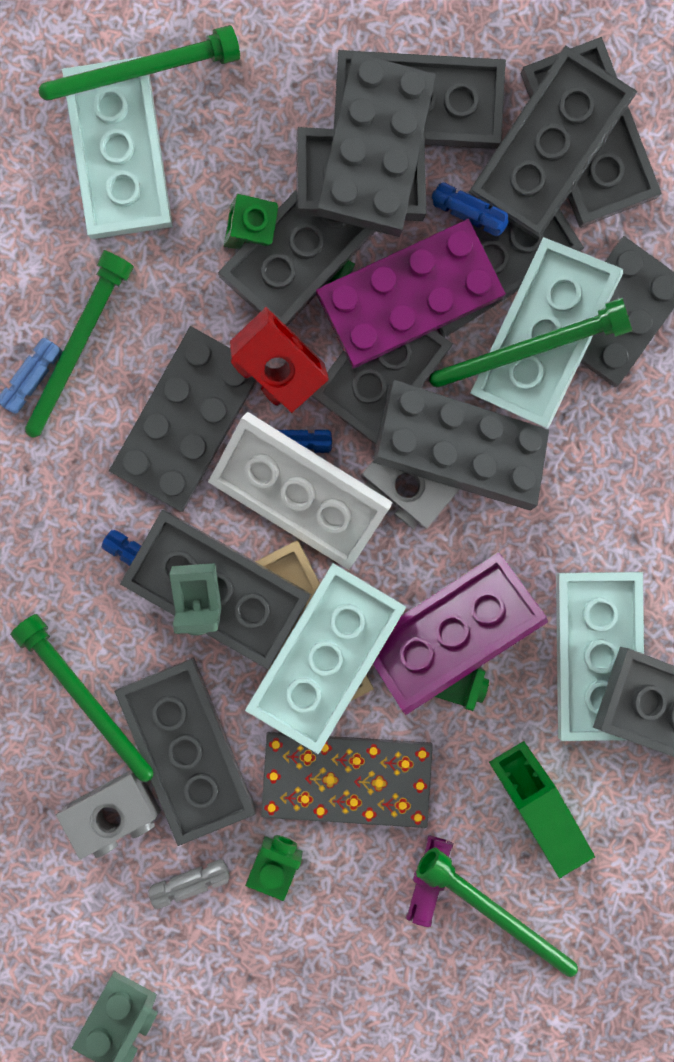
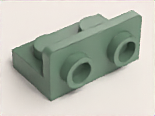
M114 971L71 1049L95 1062H132L138 1050L132 1044L138 1033L144 1036L147 1035L158 1014V1011L152 1009L157 994Z

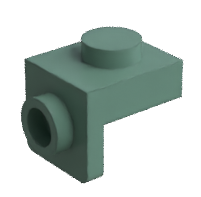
M215 563L172 566L169 576L176 612L173 621L174 633H188L198 636L217 631L222 607Z

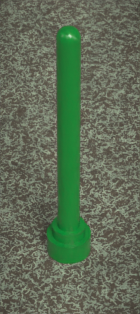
M228 25L213 29V34L207 35L206 41L44 82L39 86L38 92L42 99L50 101L210 58L213 62L220 61L221 64H227L240 59L239 44L233 27Z
M103 250L98 260L97 266L99 270L96 275L100 278L26 424L25 432L32 438L38 437L42 433L115 285L119 287L122 280L127 281L134 268L131 263L109 251Z
M623 298L605 303L606 308L598 310L599 315L434 371L429 377L430 384L433 387L439 388L602 332L605 333V336L614 333L615 337L632 332Z
M34 614L15 627L10 635L19 647H26L29 652H36L135 776L142 782L150 781L154 774L152 767L48 641L50 637L46 632L48 626L40 616Z
M438 848L430 849L421 858L417 866L416 875L431 887H447L565 976L573 977L577 974L578 966L576 962L455 873V867L452 865L451 858Z

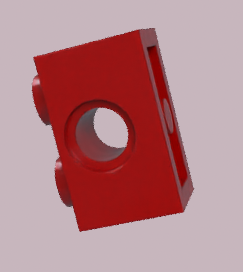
M267 307L230 340L231 363L234 368L247 379L252 376L262 385L261 390L271 403L276 406L282 404L291 413L329 380L325 363ZM273 358L286 360V363L279 368L266 366V363Z

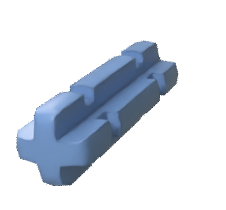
M42 338L33 349L36 352L34 356L31 357L29 355L10 380L11 387H5L1 392L0 405L9 412L16 414L26 403V400H24L25 396L32 395L49 372L48 365L50 363L54 365L62 354V350L49 339Z

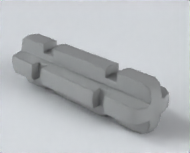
M219 859L207 864L208 867L206 869H203L201 866L172 877L169 883H166L164 880L153 884L148 890L152 906L155 909H160L171 905L173 900L179 902L208 891V887L211 885L213 888L226 884L230 878L227 865L224 860Z

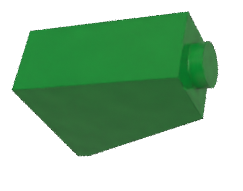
M524 741L489 761L559 879L595 858L592 849L558 789Z

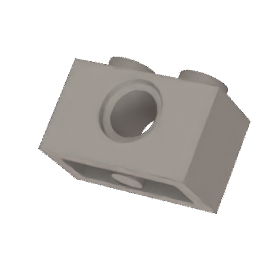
M372 461L361 474V477L367 481L364 485L385 498L387 497L398 506L399 509L394 514L413 530L418 524L427 529L460 490L409 474L416 479L418 490L413 497L405 498L397 493L395 482L398 476L409 473L379 465Z
M130 770L66 804L56 814V817L79 860L92 853L95 858L109 853L118 846L116 840L129 833L132 838H137L148 832L155 826L153 821L161 809L147 783L140 781ZM110 807L118 811L121 822L117 824L109 823L103 816V808Z

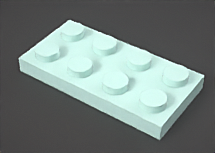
M141 57L62 69L63 78ZM150 74L66 96L86 229L89 238L98 239L173 227Z
M543 237L490 352L599 315L598 310L606 308L605 303L610 302L624 273L623 269ZM593 336L478 375L470 394L548 429Z
M332 563L245 711L319 754L406 609V606Z
M643 572L556 573L558 738L561 741L626 740L595 729L593 725L619 648L625 647L644 654Z

